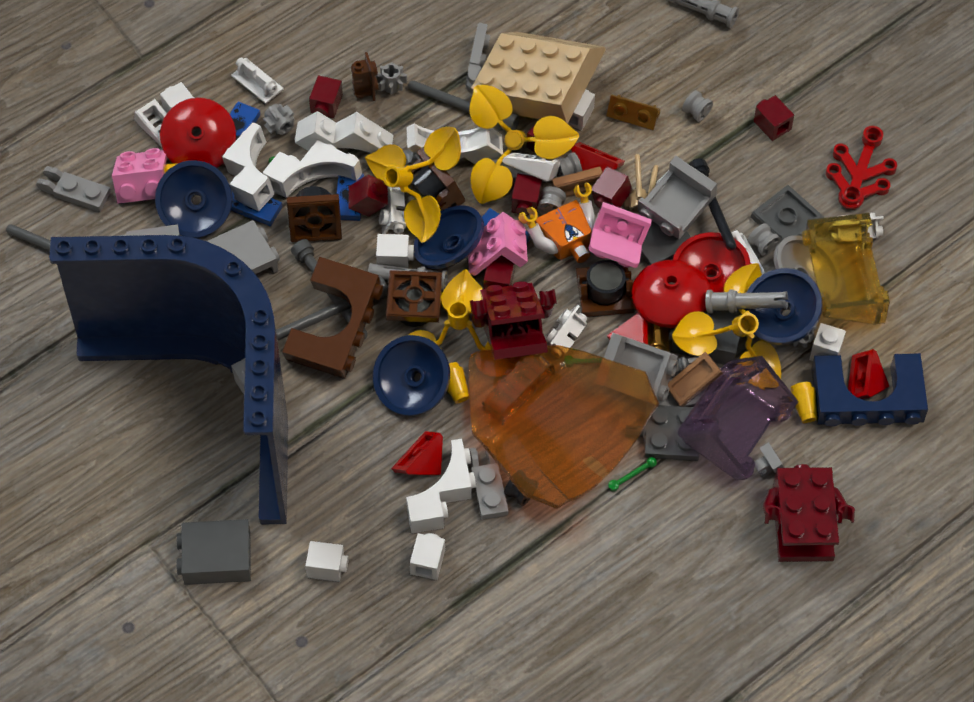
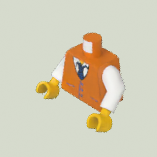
M584 183L585 194L580 193L579 185L575 186L574 194L580 198L581 202L579 203L577 200H574L538 217L535 208L529 207L527 212L530 215V219L526 217L524 212L519 214V221L528 225L527 231L536 248L553 254L560 260L573 255L578 263H583L590 257V252L587 248L590 244L592 228L595 223V214L592 201L588 200V196L592 192V187L589 183Z

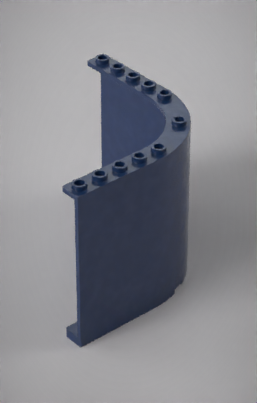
M179 235L51 237L49 259L52 264H57L77 334L76 354L79 361L190 359L205 361L215 365L219 363L230 369V372L233 373L232 365L245 359L243 430L245 435H260L259 522L262 525L287 524L288 414L272 305L265 288L255 273L242 260L229 251L210 242Z

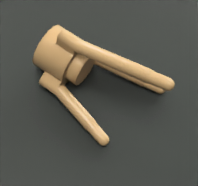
M639 154L635 155L636 189L631 191V194L624 202L625 209H629L630 212L640 215L638 201L641 197L645 199L654 189L658 172V165H654L647 194L646 190L642 189Z

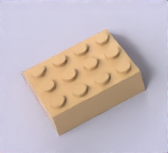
M521 32L501 33L471 90L473 93L476 85L493 86L509 97L512 103V113L539 120L546 116H556L568 124L606 49L603 46Z

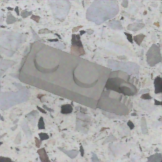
M480 22L477 25L465 84L466 90H469L471 93V87L486 60V55L482 54L483 49H488L491 36L486 34L488 24Z
M46 166L43 173L46 177L57 181V185L42 178H39L36 182L38 189L52 194L56 198L97 212L102 210L111 193V189L108 186L67 172L63 173L59 169Z
M486 445L485 453L489 464L479 466V455L476 448H469L472 464L471 472H474L475 492L481 520L508 515V506L493 446Z

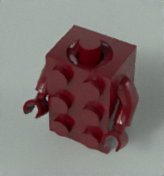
M520 281L515 282L511 286L504 287L491 285L486 289L480 290L481 300L470 301L472 323L477 328L484 327L494 360L548 353L547 342L542 330V319L549 318L552 315L554 305L557 304L555 289L544 292L539 291L540 299H538L532 283Z
M799 464L794 466V468H777L773 487L768 491L763 503L764 523L769 524V520H775L778 562L834 561V545H839L838 523H842V519H848L851 523H854L855 508L848 505L840 490L834 487L832 467L810 468L806 464Z

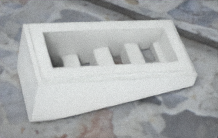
M154 99L135 112L134 120L162 147L159 133L162 123L157 127L153 125L158 121L163 122L167 113ZM154 114L156 117L149 121L147 118Z
M511 153L505 156L502 162L547 182L556 177L561 159H544L537 155Z

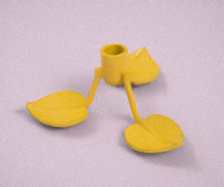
M476 85L470 102V116L473 122L484 129H491L499 123L507 132L504 142L508 148L496 163L490 158H483L474 165L471 172V188L475 198L479 203L485 204L499 199L509 192L513 184L512 173L507 167L500 166L503 158L509 155L512 150H520L527 142H535L534 150L539 157L544 159L558 158L567 153L576 144L580 136L579 133L561 118L546 116L535 124L533 129L535 137H526L523 131L511 130L502 121L510 117L513 112L509 97L493 86Z
M442 127L429 135L424 145V151L430 159L418 164L405 167V153L399 146L393 144L385 145L365 156V160L376 178L383 180L388 187H398L401 189V192H406L416 198V200H411L406 205L404 221L410 232L421 243L428 241L436 232L440 223L441 211L437 200L433 196L427 195L421 199L419 193L408 188L413 181L411 171L431 165L433 162L439 170H450L458 163L461 155L459 133L454 127Z
M749 264L733 272L725 282L724 292L734 289L738 293H746L751 284L762 275L759 264ZM738 309L742 315L734 318L730 326L713 330L714 322L709 315L699 311L692 312L680 320L672 333L674 343L682 351L694 356H700L704 352L712 353L717 347L715 337L717 334L733 331L739 337L747 336L746 349L748 351L742 353L738 360V368L742 377L749 383L756 385H780L781 365L775 348L763 340L755 342L751 347L752 338L755 337L753 333L758 329L759 322L757 317L750 313V311Z
M465 269L448 283L442 293L441 303L444 310L448 312V320L444 321V328L439 339L436 341L435 336L431 332L417 330L409 335L428 338L439 346L443 343L449 327L456 330H462L467 327L478 349L481 350L477 354L475 362L477 369L483 375L498 378L515 373L521 368L520 357L494 360L489 342L487 341L484 347L472 326V321L469 319V314H471L470 301L481 300L480 290L483 288L471 276L469 271Z

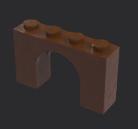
M319 257L310 279L313 288L346 300L352 307L351 319L344 330L330 337H319L291 328L282 353L287 361L345 379L347 372H352L356 362L354 354L357 347L361 348L364 342L365 333L363 331L366 323L370 324L374 315L372 307L375 300L380 299L383 285H381L379 275Z

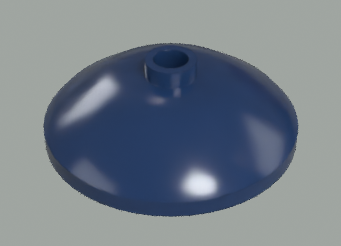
M196 160L184 161L171 167L160 179L155 194L156 209L162 222L166 226L178 224L179 234L192 238L204 237L217 231L227 220L233 201L232 190L224 174L213 165ZM199 195L201 198L200 204L195 205L193 203V198Z
M464 205L450 207L441 211L440 223L434 235L424 243H421L417 237L415 238L413 244L415 258L422 266L430 269L447 268L461 262L475 250L481 240L484 231L482 216L476 209Z
M791 268L771 270L758 277L746 293L784 291L788 293V300H786L788 302L787 309H744L757 317L759 326L753 334L759 339L776 345L790 344L807 336L817 325L823 308L821 292L814 280L799 270ZM790 310L787 316L782 315L783 311Z
M417 335L402 336L387 344L378 355L373 369V384L379 399L387 408L402 415L414 416L432 410L441 402L450 383V366L443 350L432 340ZM419 372L421 374V378L419 381L416 382L414 377L415 374Z

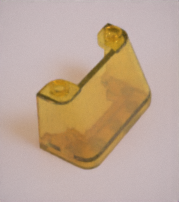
M870 213L807 220L806 230L802 231L803 245L808 246L816 285L821 292L823 301L822 314L824 318L873 325L885 324L890 300L888 291H884V287L880 286L872 252L873 239L868 232V227L872 226Z

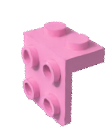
M152 148L142 153L127 151L116 158L112 179L118 204L155 199L158 183L165 174L164 169L167 156L163 150Z
M603 202L592 228L589 251L599 258L617 261L621 266L637 268L640 263L642 244L652 219Z
M502 212L487 223L479 244L468 256L469 273L476 276L501 255L520 268L528 262L526 229L519 220H514Z

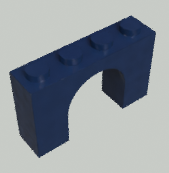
M921 353L894 354L890 366L893 393L880 401L859 399L847 389L843 377L841 355L814 356L811 372L813 387L816 390L817 425L829 427L838 426L839 424L863 426L873 423H879L880 425H891L893 423L915 425L924 422L928 412Z

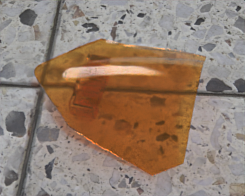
M553 345L547 346L548 353L494 360L491 350L476 351L471 354L468 363L472 435L488 451L523 496L555 509L585 495L608 476L634 445L649 418L659 405L646 371L582 350Z

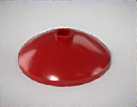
M190 98L179 102L166 114L160 129V141L164 153H166L167 158L172 163L196 160L219 168L224 164L222 156L236 141V128L228 111L219 103L206 98ZM199 128L201 129V134L193 136L192 131Z
M716 232L701 233L690 237L678 247L673 256V260L690 263L701 270L708 279L713 292H724V285L728 277L739 268L750 264L748 252L738 240L734 238L736 248L730 251L726 248L721 234Z
M663 260L650 264L637 275L632 286V301L637 312L648 322L661 327L676 328L685 315L697 311L706 312V292L711 290V287L703 272L694 265L680 260Z

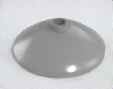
M793 235L786 237L777 245L774 252L775 269L791 268L807 274L818 286L823 305L830 303L837 297L841 286L839 271L831 256L819 244L809 238Z

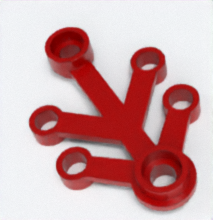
M877 126L865 128L862 136L864 148L857 165L850 156L847 145L839 143L834 146L833 157L843 163L852 177L850 185L842 175V168L839 164L830 163L826 168V177L829 180H834L840 189L838 195L839 203L847 209L859 208L866 197L876 193L878 195H886L889 192L891 184L886 178H879L874 184L860 188L863 181L881 174L891 176L895 174L897 169V162L892 158H887L882 163L867 168L874 148L880 146L883 139V131ZM837 151H843L844 154H840ZM886 165H890L893 168L889 169L886 167ZM830 170H835L837 173H831ZM879 185H884L886 188H880Z

